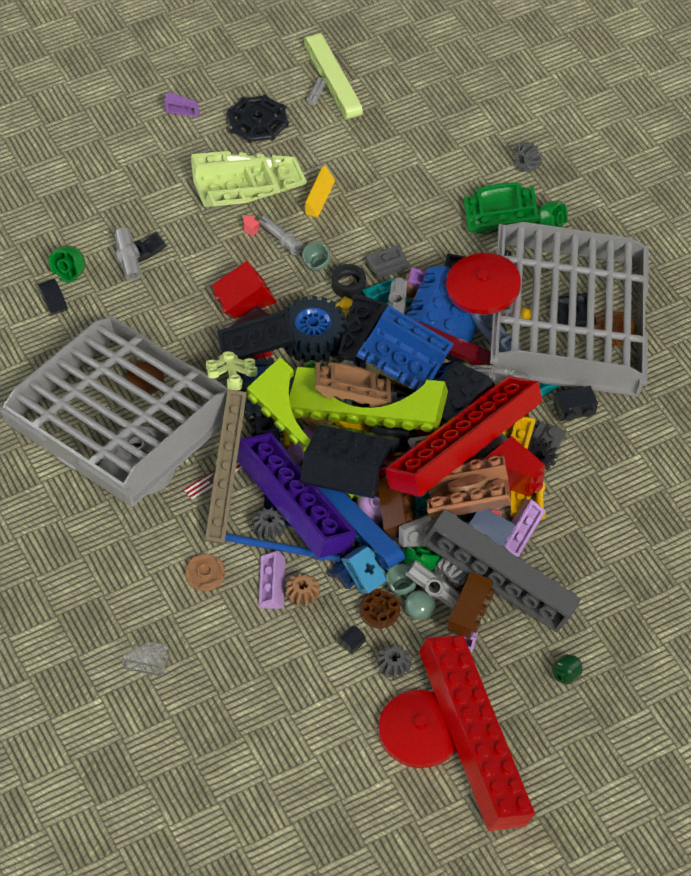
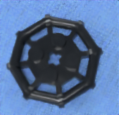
M266 94L256 97L243 96L237 104L226 112L230 133L244 138L248 143L263 140L273 141L283 129L289 126L285 104H280L269 98ZM276 113H279V114H280V118H279V117H275V114H276ZM235 117H239L241 121L236 123ZM277 124L278 126L272 131L271 127ZM241 128H245V129L249 130L250 132L247 133V132L243 131Z

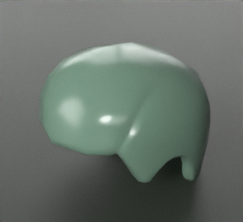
M317 241L309 243L302 252L306 266L312 271L323 270L330 263V252L324 243Z
M405 563L396 564L386 573L388 587L396 595H407L414 591L417 585L415 581L405 575L409 567Z
M421 590L409 594L403 604L404 613L411 616L413 620H426L430 618L436 606L432 596Z

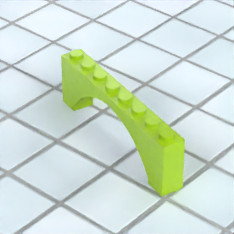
M280 357L247 388V397L253 404L257 403L261 407V411L266 417H271L275 421L274 424L279 430H285L289 434L288 438L295 445L298 443L303 448L302 452L305 453L311 439L306 436L297 424L289 400L290 379L294 376V370ZM345 493L350 499L354 498L357 500L359 497L358 495Z
M297 367L289 400L295 418L308 417L313 420L326 419L332 422L344 421L350 424L363 423L369 426L382 425L387 428L400 427L406 430L419 429L425 432H432L440 427L448 389L445 381L426 380L425 384L416 392L396 403L382 407L362 408L343 403L335 397H332V400L325 397L315 389V368Z

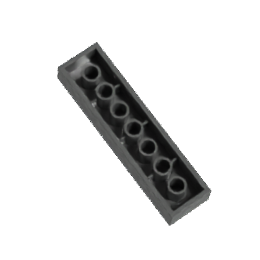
M445 509L422 542L423 545L470 575L472 572L494 580L493 588L497 594L555 632H558L571 618L581 601L574 592L565 589L556 580L542 574L539 569L533 568L524 559L515 556L506 547L498 545L489 536L480 533L471 524L465 523L457 518L454 513L448 512Z

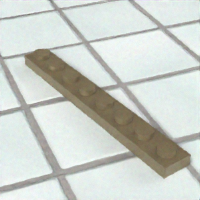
M227 390L205 542L225 543L247 392Z

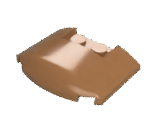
M320 362L316 363L315 389L325 397L332 400V397L336 396L339 399H350L360 404L368 403L369 408L391 404L390 379L386 378V381L376 378L377 373L352 365L329 362L328 367H320Z

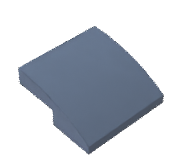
M489 510L476 512L469 523L474 529L489 536L492 541L501 546H504L505 542L508 541L516 527L515 524Z

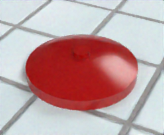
M476 253L462 258L450 269L446 279L447 293L450 300L458 308L466 312L492 314L507 308L516 300L521 289V277L518 268L506 257L494 253Z
M427 690L404 692L394 697L384 707L379 719V738L385 751L397 762L413 768H430L447 761L456 752V747L434 692Z

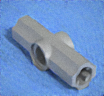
M119 228L114 234L118 247L116 256L122 264L125 279L135 281L141 275L137 259L140 257V254L133 243L130 229Z
M396 278L391 282L389 306L404 314L406 311L407 281L403 280V278Z
M417 560L412 562L405 575L423 587L428 595L438 598L453 610L461 593L445 582L441 575L433 573ZM431 582H437L440 584V586L437 588H432L429 584Z

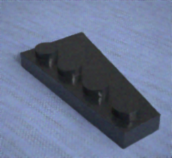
M353 294V302L349 309V318L346 321V329L342 336L338 355L339 358L357 362L358 357L356 355L363 343L367 341L388 306L387 302Z

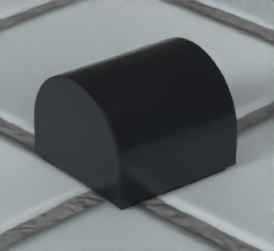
M354 625L337 639V643L350 654L356 652L366 642L363 632Z

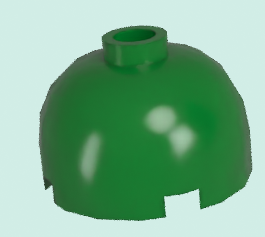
M558 200L544 203L538 211L539 220L537 223L563 228L564 223L568 221L566 204H562L563 201Z
M71 245L58 247L48 258L51 272L61 277L59 280L66 283L73 282L80 277L86 266L82 252Z
M426 546L403 547L402 550L405 556L403 562L408 566L417 560L433 571L441 559L440 555Z

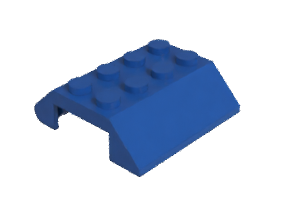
M446 266L427 268L422 280L424 284L419 286L413 303L410 306L412 311H409L407 316L471 343L478 326L471 314L458 308L448 296L446 279L450 268Z
M388 305L367 341L363 343L356 356L366 360L369 364L372 363L385 374L396 380L398 379L402 384L405 383L410 386L409 388L417 391L425 384L426 380H433L454 343Z

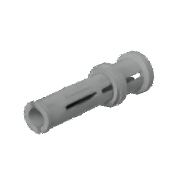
M267 215L261 217L266 222L260 219L259 224L279 239L281 246L287 247L292 255H298L304 247L302 241L295 239L291 232H285Z

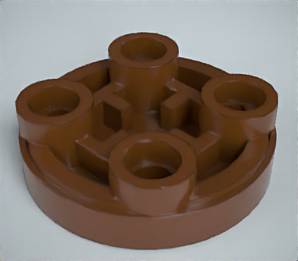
M146 361L134 364L164 383V373ZM127 371L126 380L148 394L152 395L159 390L131 371Z
M376 588L362 599L360 616L370 627L377 629L388 628L395 624L400 616V601L391 593Z

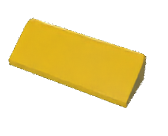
M324 165L305 201V213L313 217L319 216L335 183L334 177Z

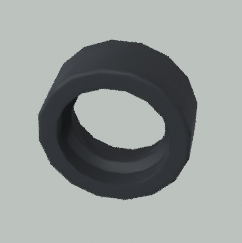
M343 264L333 271L332 289L336 295L352 299L353 294L361 295L362 290L366 288V273L361 267L354 264ZM351 276L357 278L360 282L354 286H344L338 280Z

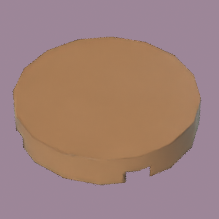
M484 475L462 477L448 483V490L453 494L461 493L460 491L470 492L474 489H484L488 485V480Z
M210 554L197 555L186 566V580L196 590H213L224 581V564L218 557L215 558Z

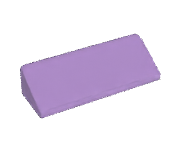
M532 499L524 500L511 521L516 527L508 541L504 544V547L517 557L521 554L545 513V510Z
M279 551L261 556L259 608L280 609L284 607L285 557Z

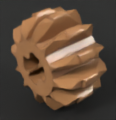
M298 573L297 577L291 576L290 581L287 582L286 596L289 597L291 603L296 602L298 607L301 604L307 607L308 602L314 604L315 598L319 597L320 585L316 582L315 576L309 578L308 573L305 576Z

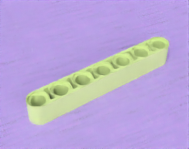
M317 33L304 37L305 47L322 79H325V84L343 117L347 120L363 115L361 103L323 35Z

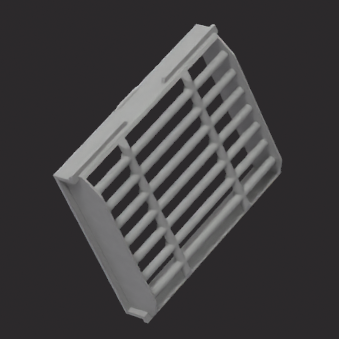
M528 222L510 225L499 224L497 254L506 257L518 268L521 277V289L513 303V317L501 316V311L493 313L490 376L504 378L513 376L538 381L539 383L573 388L591 385L594 391L639 397L642 387L647 386L648 333L645 331L646 297L648 296L649 246L642 245L630 237ZM505 245L517 247L516 257L504 256ZM524 248L535 249L534 259L523 258ZM542 250L553 252L552 262L541 261ZM560 253L571 255L570 265L560 263ZM578 256L589 257L588 267L578 266ZM596 258L607 260L606 270L596 269ZM614 261L625 262L624 273L614 271ZM632 264H638L637 274H632ZM523 265L531 266L534 269L531 320L520 318ZM541 268L552 271L550 322L539 321ZM559 271H566L570 274L568 325L557 323ZM578 273L588 276L587 328L576 326ZM595 276L605 277L606 279L605 330L594 329ZM614 279L624 281L623 333L612 331ZM632 281L637 282V335L631 334ZM500 323L511 324L512 326L511 351L498 353ZM520 326H526L531 329L530 352L518 350ZM539 328L549 331L548 354L537 353ZM557 331L568 334L567 357L556 355ZM575 334L585 335L586 360L574 358ZM594 336L602 337L605 340L604 362L593 361ZM612 339L623 342V365L612 363ZM631 342H637L636 370L630 367Z
M110 315L108 318L93 322L18 384L4 405L0 406V414L3 416L6 424L56 456L58 460L73 470H77L133 507L222 428L228 389L227 386L214 378H209L201 370L175 357L156 345L152 340ZM114 341L122 346V348L115 353L105 346L109 342ZM100 352L109 359L101 364L91 357ZM132 352L177 380L178 383L171 388L127 361L123 356L126 353ZM87 363L96 370L87 375L78 368ZM113 364H120L165 394L160 399H156L109 368ZM71 374L82 380L75 387L65 381ZM100 375H106L150 403L151 406L146 411H143L95 379ZM60 386L68 391V393L59 398L51 391L55 387ZM91 386L137 415L138 418L130 423L83 393L82 390ZM188 387L209 401L201 407L180 394L179 391ZM43 397L55 403L48 410L37 404ZM73 398H78L125 429L117 435L68 402ZM170 399H175L195 411V413L187 418L166 405V403ZM30 408L41 415L33 423L22 416ZM64 409L111 441L103 447L54 414ZM156 411H163L182 424L176 430H173L152 415ZM50 421L97 453L88 460L41 429L40 426L44 422ZM148 422L167 434L168 437L160 442L138 427L142 423ZM134 434L153 446L154 449L146 454L124 439ZM121 446L141 460L133 467L110 451L115 447ZM107 458L128 472L129 475L123 483L97 466L96 463L101 459Z

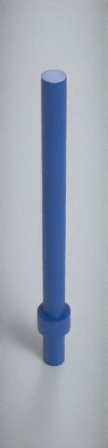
M228 533L225 536V541L314 557L319 561L330 560L340 562L342 557L341 554H334L318 558L309 548Z

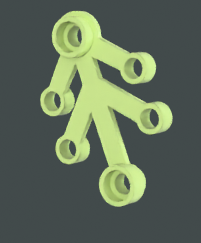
M224 352L217 361H206L209 378H218L219 375L228 371L227 389L237 391L242 389L243 380L241 376L237 375L236 371L249 377L257 376L255 360L251 358L238 359V356L233 352Z

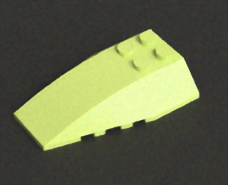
M230 151L191 154L193 182L204 207L248 203L289 191L307 182L295 157L272 155L271 158L265 157L264 154L247 156V153L239 152V155H234Z

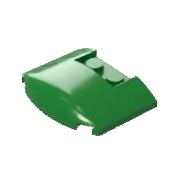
M499 183L475 190L476 194L469 198L467 195L464 196L469 232L487 234L486 231L498 229L499 224L536 223L539 220L535 190L532 185H530L529 189L522 187L521 183Z

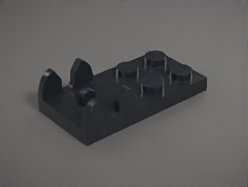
M288 309L217 331L221 355L229 351L233 352L241 360L247 358L254 359V356L296 344Z

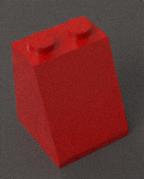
M248 260L212 285L215 290L213 293L214 297L223 304L220 306L226 315L230 314L234 319L246 315L256 306L262 309L277 303L262 276Z
M513 436L484 458L489 459L492 456L505 457L511 491L530 497L534 492L538 493L543 488L545 465Z

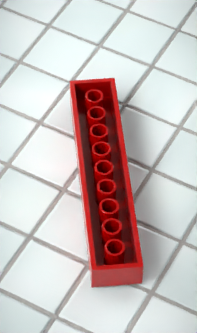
M507 376L385 468L390 489L417 497L424 495L430 488L437 485L439 481L450 475L452 471L463 465L470 457L474 456L483 447H486L488 443L499 437L506 429L510 428L543 402L539 382Z
M464 635L427 638L419 650V654L488 832L526 827L535 815V811Z

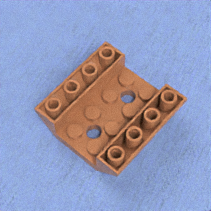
M492 456L489 459H475L463 463V465L452 471L450 475L439 481L437 485L430 488L427 511L431 519H438L444 509L455 515H462L510 506V486L505 457ZM472 475H484L487 477L488 485L484 489H474L470 492L460 491L461 493L453 494L448 490V483L453 480Z

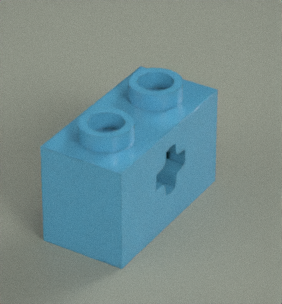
M359 546L341 559L360 593L369 594L387 581L383 568L378 565L373 550L368 546Z

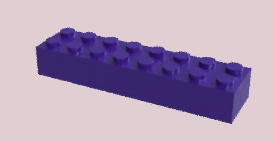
M272 433L240 439L237 461L318 558L350 551L357 534L356 531L318 487L300 483L302 468Z

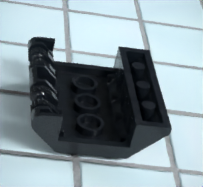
M457 361L442 363L433 378L435 381H445L448 389L440 427L496 385L488 375Z
M328 423L319 424L304 453L300 483L374 499L381 484L379 472L390 449L392 454L395 455L400 440L397 437L378 436L377 433L342 428L341 426Z

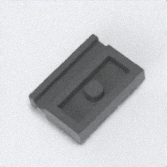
M399 245L366 256V262L372 272L375 273L377 279L410 268V263L406 260V256Z
M541 421L530 439V443H533L535 439L541 441L542 438H546L547 443L553 441L552 448H559L567 431L551 424H544V421Z

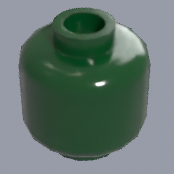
M571 654L563 655L552 666L554 678L562 684L568 685L573 683L583 672L581 660Z

